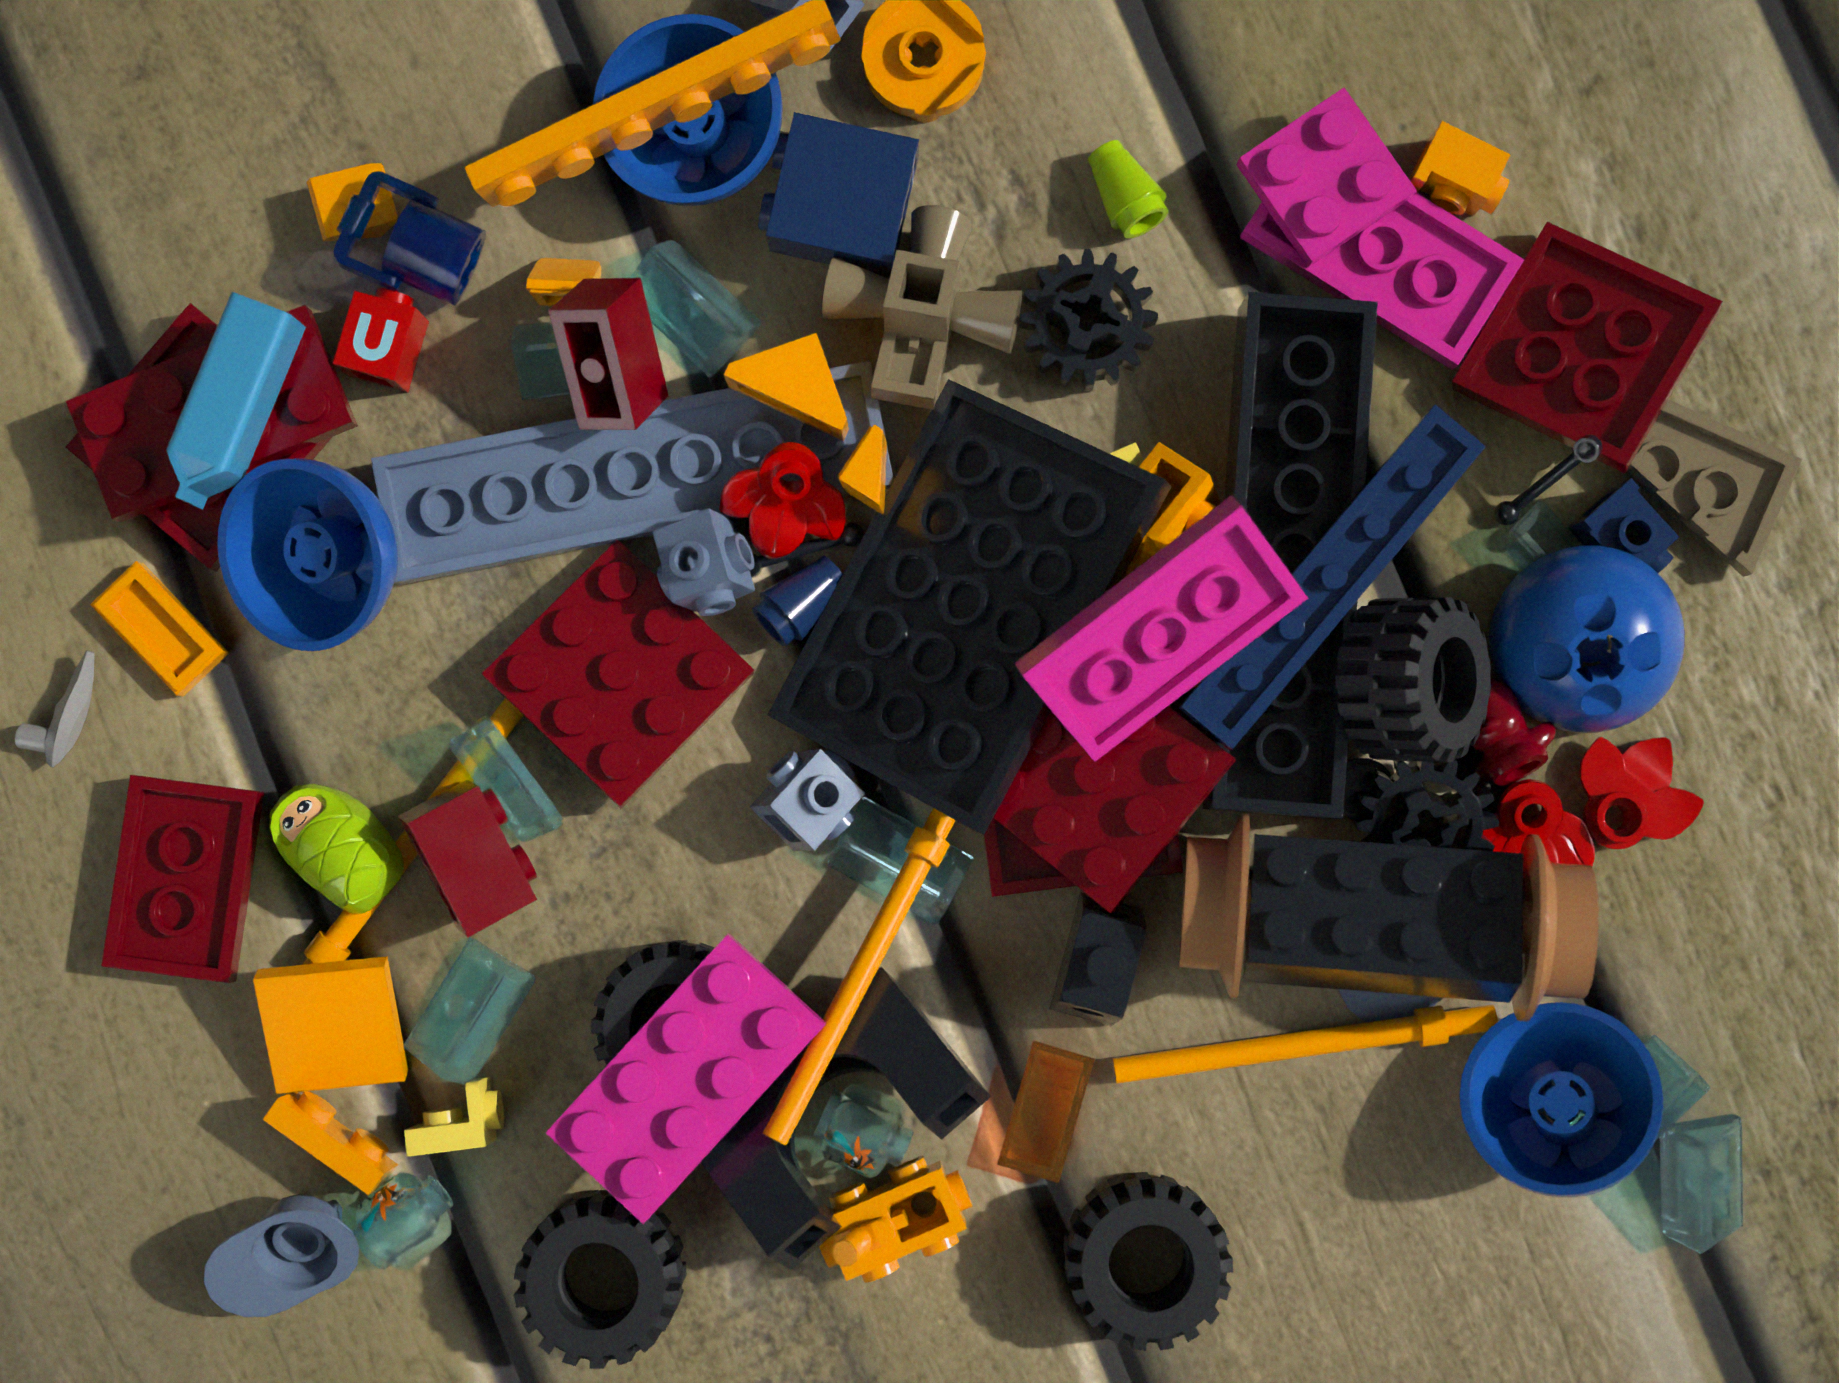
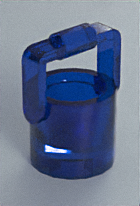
M376 171L368 175L359 195L352 194L336 229L341 234L333 252L338 265L348 272L394 291H398L401 284L404 283L455 306L466 291L483 250L486 231L436 209L440 201L436 196L384 172ZM382 187L410 201L401 212L394 226L384 253L380 271L349 257L355 242L360 241L376 207L374 201Z

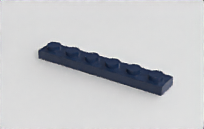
M1437 405L1431 407L1291 573L1308 599L1202 679L1178 708L1224 747L1232 750L1486 446Z

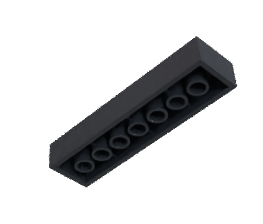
M1248 292L1238 308L1224 501L1232 495L1243 507L1290 574L1366 484L1378 302ZM1358 600L1232 750H1228L1208 733L1207 737L1234 757L1236 761L1205 798L1202 809L1320 819H1343L1348 735L1344 729V717L1340 716L1337 704L1339 699L1338 689H1336L1337 657L1339 647L1343 646L1344 631L1348 623H1353Z

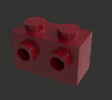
M641 278L583 279L548 310L579 430H636L669 396Z
M465 780L398 816L453 923L467 938L537 900L529 884L530 881L537 878L536 871L520 844L510 848L500 828L501 825L508 822V818L491 788L482 792L478 785Z

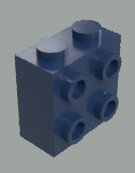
M794 112L790 132L780 131L773 153L772 168L781 170L776 193L765 192L759 214L758 229L767 231L766 238L770 252L829 265L833 256L890 278L896 250L899 249L918 165L919 139Z

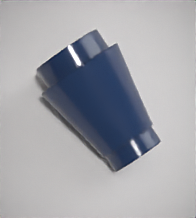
M821 556L816 562L810 563L760 592L761 601L752 608V611L763 628L782 646L786 647L794 639L802 641L820 618L843 573L829 558Z

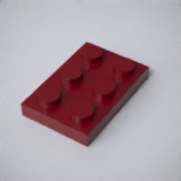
M130 775L101 967L223 983L236 982L264 798L263 791Z

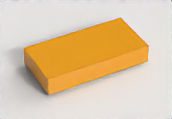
M135 561L90 604L177 696L184 697L229 654L219 641L144 563Z

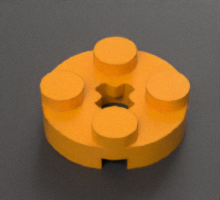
M886 0L868 20L864 30L861 54L863 72L871 92L891 111L902 116L911 117L917 122H933L940 116L958 110L968 102L982 81L986 59L982 27L973 11L961 0ZM915 42L921 47L927 46L930 42L936 44L938 47L935 52L937 63L930 68L925 65L919 68L911 64L913 54L908 49L910 45Z

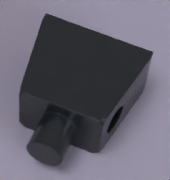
M1080 892L1049 1007L1050 1010L1109 1026L1123 1019L1147 930L1144 913L1141 908L1121 903L1114 913H1109L1089 895Z

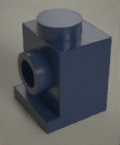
M1632 478L1612 487L1566 528L1581 546H1604L1624 551L1641 559L1657 573L1673 560L1674 557L1667 548L1679 538L1674 530L1637 491L1640 487ZM1628 524L1643 539L1640 545H1634L1626 538L1625 531Z

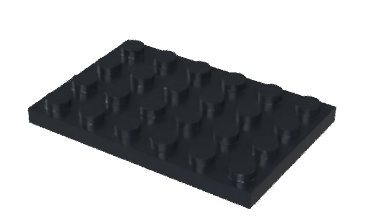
M948 379L935 403L934 410H931L885 495L884 513L876 512L767 715L970 829L984 835L1051 711L1022 676L1015 663L1122 580L1171 489V485L1164 478Z

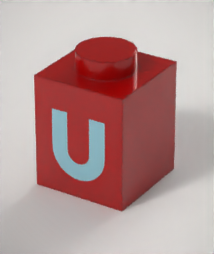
M381 287L377 288L375 296L354 290L333 364L349 377L408 393L429 321L416 307H413L414 299L406 294Z

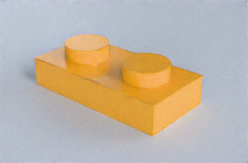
M304 1091L302 1095L298 1092H293L277 1098L262 1120L368 1196L386 1183L398 1166L395 1161L386 1156L389 1148L382 1140L361 1128H357L353 1132L333 1117L337 1113L336 1109L322 1097L310 1091Z

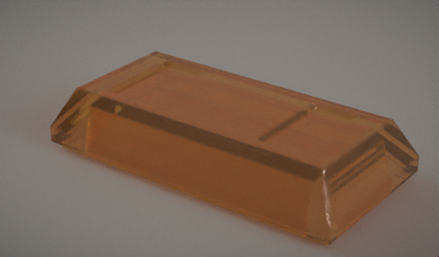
M1033 1040L997 1165L1059 1183L1095 1058Z

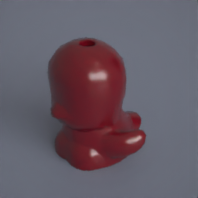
M1490 679L1491 691L1484 724H1481L1478 739L1472 745L1482 755V758L1474 764L1473 770L1480 776L1479 781H1494L1497 785L1502 786L1525 778L1547 762L1548 754L1546 749L1556 735V728L1550 722H1544L1533 728H1528L1514 692L1506 683L1497 679Z

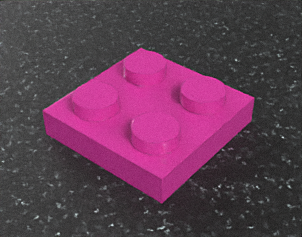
M1342 88L1242 155L1236 164L1307 267H1310L1411 199L1417 192L1345 88Z

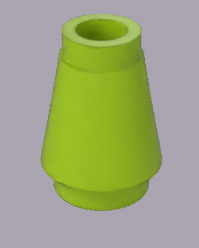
M1119 140L1104 143L1090 154L1088 163L1092 168L1093 176L1113 229L1121 230L1125 238H1136L1157 227L1167 217L1168 209L1164 204L1166 193L1133 156L1124 149Z

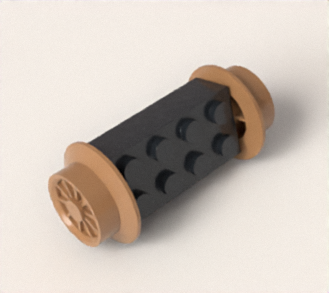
M1241 814L1227 839L1187 837L1179 967L1219 970L1230 998H1237L1239 993L1244 933H1246L1243 982L1509 1003L1512 1000L1514 1014L1518 1021L1523 1022L1531 1019L1543 996L1584 999L1589 992L1596 962L1599 925L1598 890L1595 873L1589 865L1550 863L1538 835H1527L1520 853L1254 834L1250 866L1249 814Z

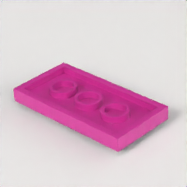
M1417 192L1411 199L1310 267L1306 266L1262 202L1240 236L1244 241L1337 299L1378 302L1377 324L1451 370L1459 365L1524 261L1523 258Z
M1231 495L1022 657L1015 665L1036 693L1094 762H1096L1307 600L1308 597L1243 507Z
M729 933L548 1129L546 1134L644 1224L817 1035L826 1022Z

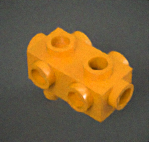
M919 1156L888 1171L892 1180L890 1183L868 1192L865 1183L859 1182L829 1196L832 1208L829 1210L842 1227L819 1246L827 1266L832 1268L839 1265L846 1281L861 1275L864 1283H868L893 1273L900 1267L897 1259L921 1249L924 1257H928L956 1245L959 1242L956 1233L967 1229L962 1211L973 1207L959 1171L956 1170L946 1175L941 1161L927 1166L924 1156ZM929 1192L935 1197L936 1205L931 1212L920 1214L913 1209L911 1200L918 1193Z

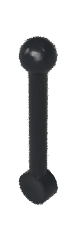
M1594 435L1581 437L1575 443L1572 454L1513 501L1499 503L1494 511L1496 521L1501 525L1508 526L1514 524L1519 518L1520 510L1581 462L1590 463L1596 460L1603 449L1600 439Z
M847 523L837 540L818 538L804 542L790 554L775 559H768L763 555L757 556L753 553L754 568L750 570L751 577L758 576L764 567L842 544L848 547H856L864 536V530L857 523Z

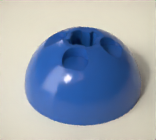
M700 14L673 15L653 21L629 35L611 54L596 84L593 105L745 31L725 20ZM776 72L770 74V81L756 91L747 94H736L733 92L712 102L711 109L695 120L684 123L674 120L653 130L652 138L639 147L625 151L616 148L603 155L611 168L623 181L651 199L678 206L706 205L726 199L746 187L759 175L768 163L777 145L782 125L783 104ZM710 119H714L712 126L704 134L703 131L708 127ZM680 132L688 134L689 138L683 136Z
M293 458L267 462L248 472L236 484L222 510L218 528V557L224 582L234 603L243 616L270 640L285 647L301 651L330 649L358 635L371 624L385 606L393 589L397 573L398 549L395 532L387 512L374 493L364 483L345 470L325 462L310 459Z
M1591 545L1565 548L1543 556L1531 563L1504 590L1494 610L1489 630V652L1494 673L1499 681L1506 683L1514 692L1521 710L1541 723L1550 722L1556 729L1573 733H1598L1617 729L1632 723L1653 709L1674 683L1680 670L1685 647V629L1681 609L1664 579L1641 559L1624 551L1604 546ZM1608 635L1613 636V637L1610 638V641H1611V650H1608V647H1609V643H1608V639H1607V636H1608ZM1600 661L1601 663L1595 666L1585 665V667H1582L1583 662L1594 663Z
M1563 1002L1544 1003L1537 1006L1529 1021H1518L1515 1014L1511 1013L1493 1025L1479 1039L1471 1051L1463 1070L1460 1084V1108L1465 1129L1472 1144L1487 1164L1499 1175L1518 1187L1533 1193L1559 1198H1574L1599 1193L1611 1188L1629 1176L1643 1162L1654 1145L1660 1129L1663 1113V1090L1656 1064L1648 1049L1623 1023L1600 1010L1588 1006ZM1543 1111H1545L1547 1116L1554 1121L1553 1124L1550 1121H1548L1545 1115H1542ZM1580 1112L1585 1114L1584 1117L1581 1116L1578 1122L1571 1126L1569 1125V1122L1575 1120Z

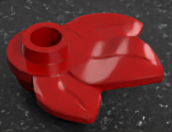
M786 442L777 445L764 456L759 467L742 470L732 475L725 483L721 492L720 512L732 517L749 518V533L752 544L760 554L768 559L783 557L793 552L803 542L806 533L835 541L844 530L845 503L842 493L833 485L823 480V467L819 458L809 448L799 443ZM788 473H794L801 477V479L796 481H786L780 478Z
M1598 737L1586 750L1581 759L1579 779L1589 798L1584 808L1583 821L1588 826L1593 841L1598 845L1608 849H1626L1637 844L1643 837L1660 840L1671 839L1681 834L1697 818L1704 804L1703 799L1689 791L1669 787L1673 768V753L1670 739L1661 737L1639 741L1621 753L1610 741L1603 737ZM1611 806L1618 807L1623 814V823L1616 830L1611 829L1605 821L1606 811Z
M1527 779L1512 784L1503 792L1498 801L1497 811L1494 812V815L1499 819V826L1483 830V835L1495 846L1493 851L1520 853L1526 836L1529 834L1538 835L1550 863L1593 866L1595 847L1588 826L1580 817L1563 810L1562 801L1552 787L1539 780ZM1530 804H1540L1541 814L1538 819L1533 822H1523L1521 814L1524 808Z

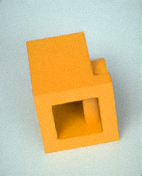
M1442 121L1428 139L1409 180L1417 190V193L1421 190L1431 195L1429 198L1431 202L1451 214L1462 215L1465 212L1474 216L1479 209L1492 214L1510 182L1509 179L1501 176V173L1511 154Z

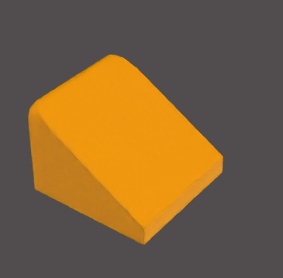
M368 163L312 177L307 181L323 242L382 237L397 222L396 208L382 163Z
M541 258L536 262L527 278L526 289L539 305L553 306L583 279L601 278L600 262L595 260Z
M874 424L873 427L870 426L838 476L844 491L883 514L885 507L887 441L883 429Z

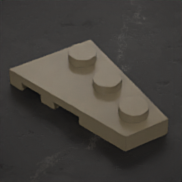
M1668 399L1628 467L1627 472L1739 574L1745 577L1754 572L1802 459Z

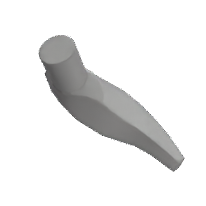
M86 650L72 675L65 695L55 706L54 716L49 728L22 723L16 731V746L22 749L44 752L46 762L51 768L60 763L74 746L87 717L94 679L93 651Z

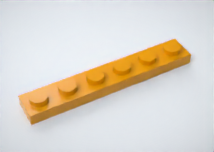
M808 1L479 159L464 168L474 190L492 207L499 204L501 206L519 204L532 197L536 192L535 187L557 176L563 179L578 176L594 165L595 158L616 148L625 151L639 147L652 138L653 130L674 120L680 123L695 120L711 109L712 102L733 92L736 94H747L756 91L770 81V74L793 63L796 66H806L822 59L829 53L830 46L841 41L825 1Z

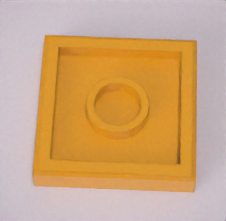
M388 956L257 970L253 983L276 1094L405 1081L408 1066Z

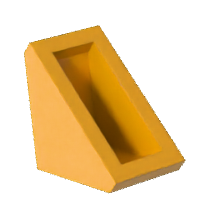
M817 333L729 363L724 373L729 388L844 441L849 431L848 421Z

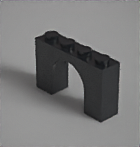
M882 966L877 970L814 1091L815 1093L821 1086L833 1078L847 1073L872 1072L887 1078L919 1121L941 1140L991 1098V1095L905 989ZM810 1042L701 1161L766 1255L791 1270L842 1227L807 1180L798 1164L795 1152L796 1127L787 1145L763 1134Z

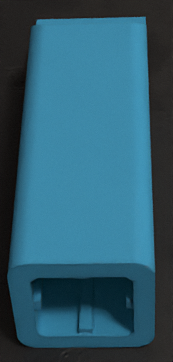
M231 292L167 446L169 459L180 483L176 498L203 509L208 497L236 486L246 475L306 328L292 315Z

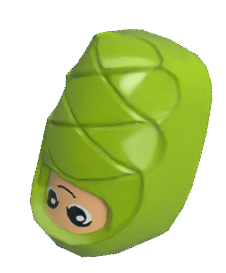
M320 784L297 785L282 795L270 812L269 829L284 860L304 881L344 911L353 914H363L370 911L387 896L400 880L404 870V860L395 841L370 809L346 792Z

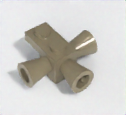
M924 205L912 211L910 252L896 250L890 278L833 256L830 262L823 291L822 319L884 318V334L871 384L872 399L934 410L952 331L1011 354L1018 326L1022 290L960 292V261L957 260L973 227L971 221L964 214L954 209L939 205Z

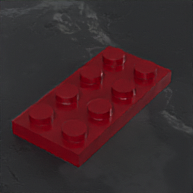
M306 305L286 312L296 318L306 328L247 471L358 427L312 310ZM210 343L66 401L113 520L121 523L179 499L175 496L180 483L169 459L167 446Z

